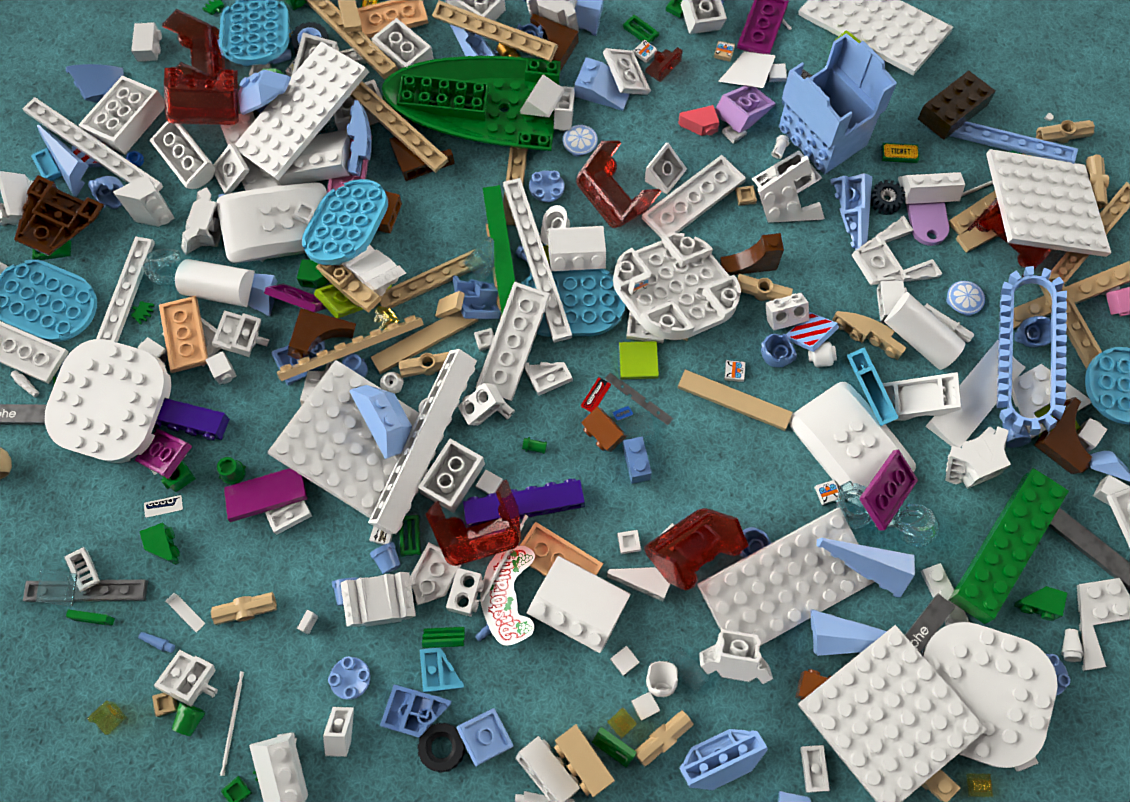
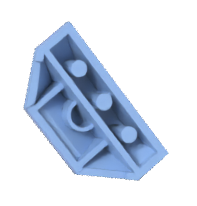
M262 70L258 73L255 72L248 78H243L238 92L240 113L245 115L261 108L274 100L278 94L286 92L291 77Z
M369 385L351 389L349 392L384 458L387 459L401 454L412 425L396 395Z
M728 729L691 747L684 763L680 766V771L689 788L714 790L752 772L768 748L758 731L751 730L750 732Z

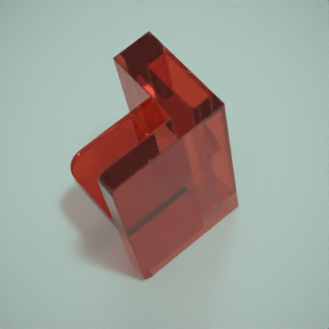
M677 47L673 52L667 49L662 53L657 51L654 61L645 69V72L661 82L681 62L683 50Z

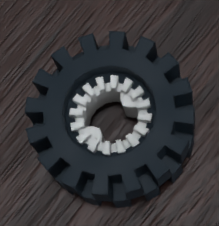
M885 180L884 183L880 181L873 188L870 205H874V210L879 209L878 213L881 214L883 211L884 215H887L888 212L891 215L894 211L896 213L901 208L905 200V191L902 192L904 188L902 186L899 188L900 184L898 182L895 185L893 180L888 183V180ZM885 195L891 197L889 201L884 199Z

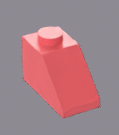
M713 105L682 112L679 115V126L700 136L713 135L718 132L719 119Z

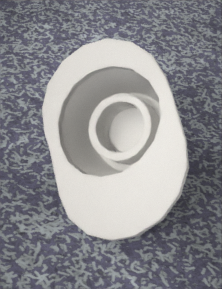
M555 205L550 207L543 216L540 239L545 245H548V228H570L567 212L561 206Z

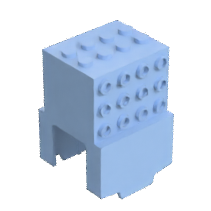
M847 33L833 42L827 64L818 73L810 78L803 79L801 77L804 67L803 62L791 69L782 96L785 105L779 123L781 132L786 134L792 143L800 148L804 156H807L824 175L868 145L880 114L886 111L897 84L886 71L885 61L864 41L858 43Z

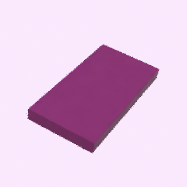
M754 0L737 44V49L770 55L789 0Z
M899 449L892 451L859 498L879 531L887 528L918 482Z
M291 468L224 487L229 522L307 500L304 476Z

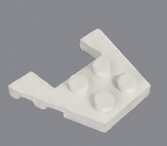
M807 156L803 157L795 166L792 165L787 168V171L779 177H774L758 188L768 223L824 219L820 202L801 208L794 184V179L812 174Z
M1042 364L1012 380V398L1021 416L1031 419L1037 418L1034 413L1050 404L1051 370ZM1066 382V400L1076 397L1081 401L1077 412L1091 404L1088 397ZM1040 424L1041 430L1039 434L1046 430L1044 426ZM1025 425L1028 433H1030V426Z

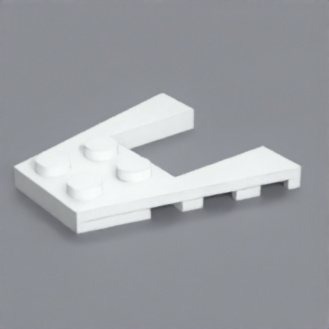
M902 216L883 232L881 231L877 234L875 238L869 240L853 252L852 257L870 285L879 284L881 281L906 282L935 279L942 275L933 259L903 270L887 246V242L912 233L913 228L905 216Z
M1120 578L1077 585L1078 612H1080L1079 629L1082 638L1081 646L1084 652L1083 671L1106 667L1093 626L1130 620V594Z

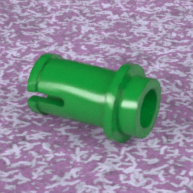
M530 437L524 438L522 449L525 452L529 450L545 454L547 442L533 440Z

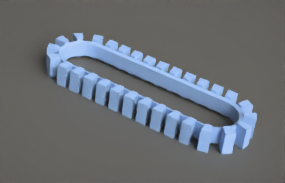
M1034 266L1025 267L1023 278H1021L1017 270L1010 274L1008 283L1004 281L1001 290L997 408L1007 407V409L1001 410L1000 419L1005 423L1012 417L1015 422L1011 430L1020 433L1022 425L1030 426V436L1039 435L1041 430L1040 424L1042 423L1048 432L1056 426L1057 420L1052 416L1061 420L1066 407L1064 403L1066 401L1065 345L1067 335L1065 334L1067 324L1065 323L1067 320V291H1061L1064 282L1060 276L1050 282L1049 278L1052 271L1044 268L1042 275L1037 276L1034 275ZM1025 284H1038L1045 287L1052 298L1050 410L1044 416L1033 419L1018 414L1011 402L1014 293Z

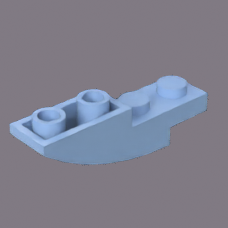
M355 100L350 110L351 122L347 125L348 136L354 140L350 147L352 154L351 159L347 162V169L353 176L360 177L363 159L370 160L372 139L366 111L363 105L358 100Z

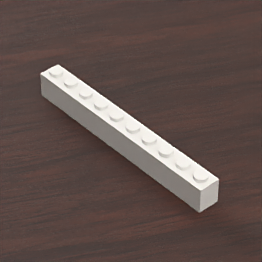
M462 350L449 351L368 521L369 524L386 533L397 534L401 529L402 521L411 508L412 499L419 491L418 486L422 478L427 474V467L435 457V450L444 437L443 433L452 420L453 411L459 405L460 396L467 388V381L475 371L474 366L477 360Z

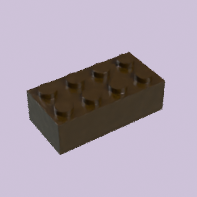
M968 70L924 104L917 119L945 140L963 126L966 121L968 122L987 107L996 90Z

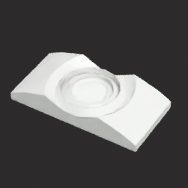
M958 372L882 383L899 417L894 421H906L924 415L942 416L962 409Z

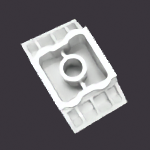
M526 0L531 16L535 13L574 29L579 33L575 12L577 0Z
M797 151L755 176L752 180L760 188L774 177H779L785 173L790 166L798 164L805 156L800 151ZM811 164L812 174L794 179L797 193L822 179L821 175Z
M207 187L197 192L196 201L193 202L186 222V229L182 234L181 248L186 255L201 246L217 247L222 235L217 203L211 201V193Z
M370 244L366 251L342 263L358 280L379 296H382L390 285L395 284L400 276L406 274L400 265L397 266L379 250H374Z
M997 426L995 434L985 431V434L970 441L964 440L962 448L952 445L948 456L945 481L956 485L964 482L968 489L1003 473L1011 465L1005 454L1009 430Z
M409 572L345 580L340 583L347 627L364 625L367 627L401 622L416 616Z
M721 629L717 643L699 653L700 665L707 674L717 671L724 678L747 682L758 678L762 684L773 679L769 664L762 658L759 652L761 641L758 635Z

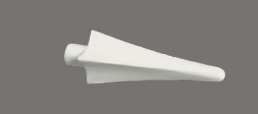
M524 791V795L515 794V802H550L545 795ZM569 799L567 802H575V801H574V799Z

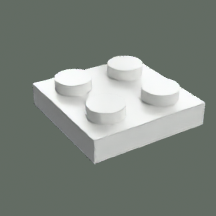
M229 144L213 164L215 167L214 175L225 194H231L250 171L237 146L234 144Z

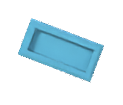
M47 147L31 155L43 178L53 181L62 176Z

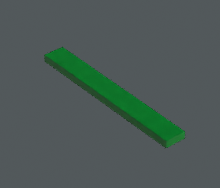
M497 185L483 187V195L501 314H503L515 282L501 187Z

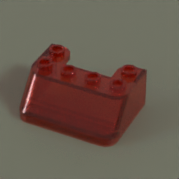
M176 67L165 68L164 99L166 120L176 124L234 125L238 123V70L226 69L220 73L219 80H204L194 78L183 79L182 70Z
M708 508L696 510L649 542L644 547L647 557L668 583L687 591L698 582L695 572L701 566L714 560L715 556L721 552L737 556L749 545L738 518Z

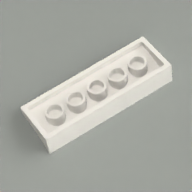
M999 340L995 342L959 385L962 409L942 416H934L925 426L950 446L953 445L961 448L964 440L969 438L997 403ZM1014 357L1012 358V380L1016 379L1026 368Z

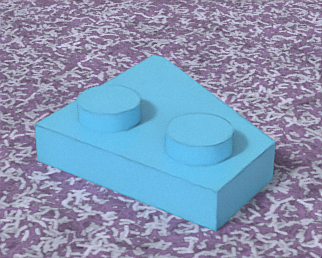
M441 647L420 650L423 693L464 688V684L455 673L453 666L447 660Z

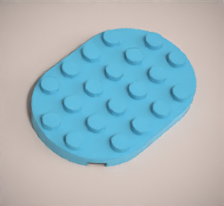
M235 0L236 3L231 7L227 6L223 10L220 18L219 45L223 55L228 60L243 66L265 65L279 57L286 50L289 44V13L282 1Z
M366 179L352 180L343 183L344 186L339 187L336 191L332 189L324 196L302 237L303 248L312 261L322 265H341L367 250L388 208V198L380 184Z
M25 260V263L16 266L13 264L0 274V320L10 326L48 342H61L82 333L95 316L97 310L95 291L85 279L74 273L41 260Z
M605 269L551 271L572 336L600 335L608 332L619 323L626 305L616 293L613 285V275ZM530 273V276L520 284L536 289L532 274ZM543 314L537 334L552 337L545 314Z
M1114 347L1099 353L1090 362L1085 375L1086 391L1093 406L1103 416L1114 422L1130 425V348Z

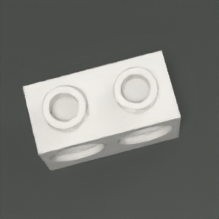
M802 293L766 302L767 321L773 331L809 321L808 301Z
M483 383L476 388L474 393L464 397L463 402L458 405V408L468 425L478 426L506 404L494 384Z
M457 568L446 605L448 611L472 617V613L477 611L479 600H476L478 592L482 593L485 583L480 573ZM467 579L475 580L472 587L464 586ZM467 598L469 600L466 607L458 606L461 599Z

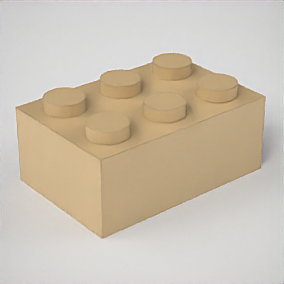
M574 725L555 739L557 745L554 749L561 759L566 757L570 763L567 765V768L574 777L578 775L582 783L579 786L586 796L591 794L592 797H595L615 781L577 725Z

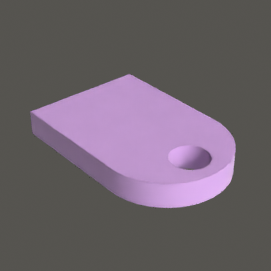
M945 202L906 204L909 222L913 228L912 235L918 242L933 246L945 240L949 233ZM927 233H933L936 239H930Z

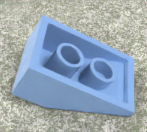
M590 58L585 59L574 84L575 97L623 111L630 94L620 93L608 65Z

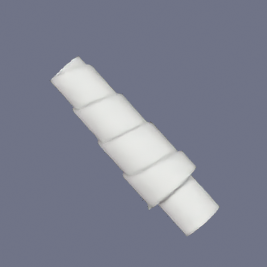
M17 370L11 372L10 375L14 378V382L33 397L39 395V392L23 374H20Z

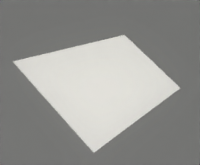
M744 51L718 82L764 88L775 55Z

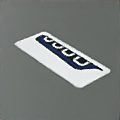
M181 495L144 503L145 517L183 509Z

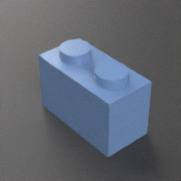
M643 437L623 440V451L631 484L651 480L652 472Z

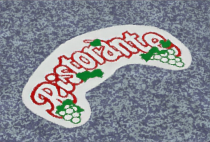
M526 546L512 547L488 594H486L483 603L481 602L485 619L492 634L503 645L518 643L531 636L534 631L533 621L526 616L518 614L516 593L514 591V582L517 576L529 567L535 558L534 552ZM508 547L500 550L490 561L483 579L485 583L480 599Z

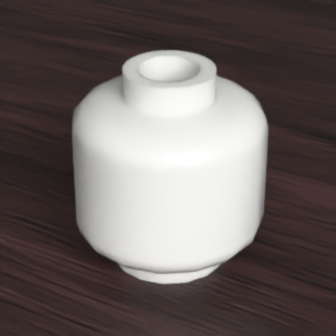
M824 342L814 352L808 351L809 362H813L817 368L832 366L834 361H837L836 348L830 342Z

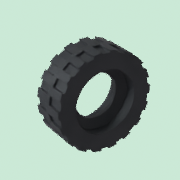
M448 723L431 725L419 737V744H417L418 756L422 764L430 770L436 772L451 771L458 766L465 755L466 746L457 728ZM438 737H447L452 743L450 755L443 759L435 757L431 751L432 743Z

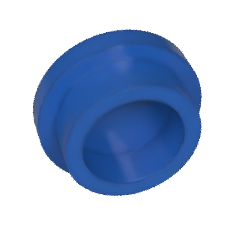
M131 151L126 155V160L137 167L142 166L144 163L143 155L137 151Z

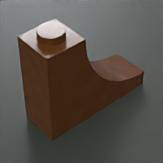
M533 13L530 18L531 23L536 27L541 25L543 38L558 46L552 61H561V71L579 42L578 31Z
M395 136L389 139L405 181L433 172L429 166ZM451 149L441 151L448 158V162L442 168L455 164Z
M781 233L762 235L760 240L749 249L737 254L720 257L721 266L728 275L777 270L784 251Z
M301 308L288 346L287 355L299 360L308 357L311 350L324 340L336 337L353 339L356 323Z
M1076 397L1065 401L1064 406L1066 407L1061 420L1053 417L1057 420L1056 426L1049 432L1047 430L1043 431L1034 444L1035 447L1070 474L1085 472L1092 458L1084 449L1077 436L1075 419L1081 401Z

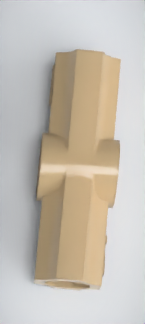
M1065 120L1060 125L1039 127L1036 130V139L1066 143L1070 139L1092 136L1095 125L1090 120L1080 122Z
M1093 155L1086 159V169L1098 209L1105 208L1108 204L1106 189L1109 185V176L1105 174L1104 158L1101 155Z
M739 274L737 278L741 292L754 295L759 301L767 299L773 301L774 299L791 296L793 289L774 284L768 278L756 279Z
M449 352L434 355L424 353L417 358L400 360L401 378L420 374L433 375L441 370ZM427 362H431V363H432L431 366H428V367L424 366V364L427 363Z
M271 592L255 597L243 596L234 599L231 603L211 607V618L214 625L235 620L246 621L255 618V615L277 610L274 593Z
M682 710L671 718L668 723L661 725L650 735V738L635 750L637 752L635 756L645 767L660 753H664L675 744L677 739L694 724Z

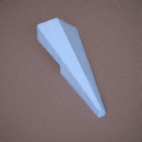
M577 0L575 12L578 28L585 29L594 36L597 35L604 0Z
M450 24L465 56L498 55V52L496 50L492 51L480 35Z
M38 124L37 128L72 195L77 197L85 184L81 178L88 165L78 158L72 149L45 127Z
M865 173L852 177L841 176L830 179L831 184L836 189L835 197L839 199L841 204L840 213L846 231L852 238L851 246L855 250L864 245L868 239L872 176Z
M254 273L248 305L251 308L267 316L271 315L275 300L272 296L264 294L265 287L277 285L278 281L274 275Z
M826 538L817 539V547L824 548L834 558L843 560L845 565L866 579H872L879 584L880 588L892 592L894 597L902 596L915 575V558L912 554Z
M810 609L813 650L817 656L862 652L887 632L876 627Z

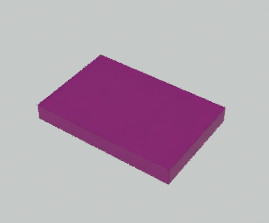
M283 283L265 287L264 294L309 311L317 312L327 309L314 294Z
M157 429L153 434L155 437L150 446L141 455L138 454L135 461L169 479L192 446L175 436Z

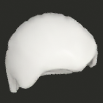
M663 661L652 663L648 668L646 678L648 690L656 697H667L673 694L678 684L677 667L673 663Z

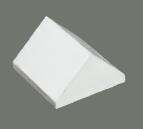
M542 75L521 108L520 113L550 117L565 92L564 88L545 75Z
M665 143L646 167L645 182L665 194L670 192L687 170L669 143Z

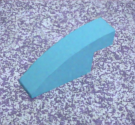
M865 347L848 354L847 358L880 426L898 419L899 417Z

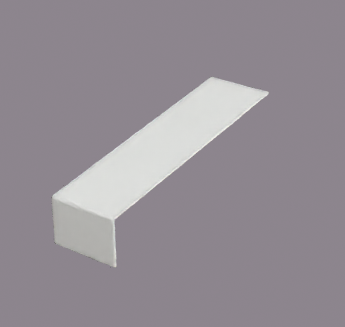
M173 593L165 601L195 632L205 625L203 620L177 594Z

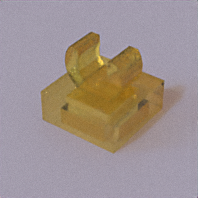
M378 306L374 311L377 316H375L373 321H382L379 329H386L387 325L399 322L398 318L388 307Z
M621 708L607 721L621 739L637 725L624 708Z
M966 774L968 797H993L991 774Z

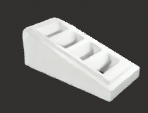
M84 547L64 557L80 592L100 583L92 559ZM84 558L85 561L75 565V562ZM86 564H87V566H88V567H86V568H84V569H82V570H80V571L77 570L78 568H80V567H82V566H84V565H86ZM87 571H90L89 574H87V575H85V576H83V577L80 578L79 575H81V574H83V573H85V572H87ZM93 577L94 580L83 585L82 581Z

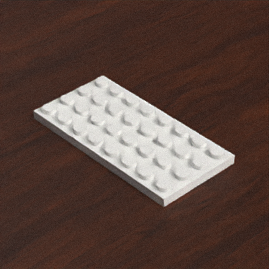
M808 0L801 7L798 14L837 36H840L847 30L860 41H864L884 61L911 75H914L952 32L953 26L901 0Z
M321 42L293 74L286 92L278 94L235 143L240 154L279 181L369 71L366 67Z
M840 508L828 512L697 584L720 630L758 635L761 645L811 618L810 609L822 612L875 582L872 579H866L845 565L843 560L831 556V553L826 549L817 547V539L820 538L858 544Z

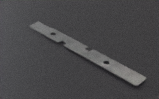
M609 373L605 380L625 395L631 394L632 400L666 425H669L673 420L671 416L652 402L646 403L644 396L612 373Z

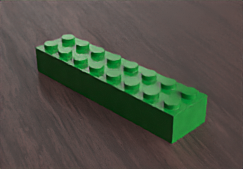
M1034 468L1027 472L1014 490L950 596L949 601L983 624L994 620L1069 490Z

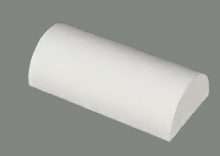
M172 115L149 141L186 188H200L213 178L215 167L178 119Z
M186 259L177 268L175 285L177 291L185 296H196L200 299L247 307L255 271Z
M908 292L901 296L884 321L939 370L946 368L954 362L965 347V341Z

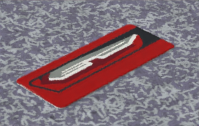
M598 378L581 404V407L592 412L600 404L611 383Z

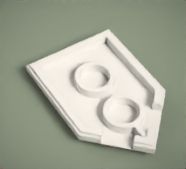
M428 542L410 576L417 605L444 597L455 578L457 568L461 567L464 559Z

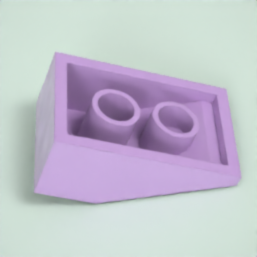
M745 85L722 95L715 111L721 120L727 122L733 130L741 133L755 124L776 103L756 87Z

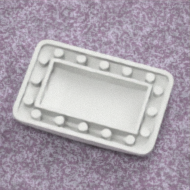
M302 183L247 190L220 196L217 200V209L228 260L232 263H243L306 253L302 245V237L308 225L292 218V215L299 201L317 208L327 194L325 186L321 183Z
M847 382L837 383L791 415L789 420L791 429L831 479L835 480L836 485L851 504L857 508H864L859 498L893 450L899 449L912 471L914 472L916 469L914 460L886 424L880 426L870 405Z

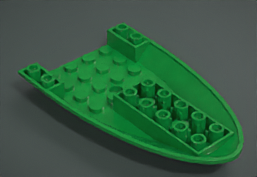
M462 56L433 59L404 67L391 74L383 83L382 92L387 103L397 112L430 129L482 143L551 151L555 108L550 117L521 114L520 110L542 75H545L559 85L561 61L549 62L542 59L509 56ZM503 107L509 109L507 112L500 111Z

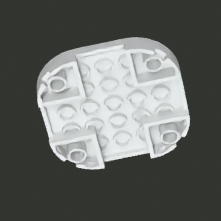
M683 233L663 235L661 241L636 251L633 248L628 249L617 260L613 275V285L616 293L639 324L649 333L669 340L686 339L726 322L734 314L741 294L735 275L729 276L711 254L713 248L700 238L684 237ZM647 272L650 276L647 289L631 295L628 291L631 278Z
M94 339L80 344L69 353L63 362L45 410V425L49 436L56 444L65 449L112 463L128 462L134 456L141 455L150 446L155 437L151 433L164 398L169 399L171 377L166 371V365L158 357L144 350L105 339Z
M959 622L938 630L924 647L923 657L987 729L963 749L959 755L990 766L1002 768L1020 766L1033 759L1045 742L1057 693V676L1050 659L1038 646L1028 640L979 624Z

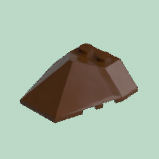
M37 175L27 190L26 204L23 205V215L19 220L14 240L50 256L91 224L103 209L104 204L89 197L85 201L58 190L54 182Z

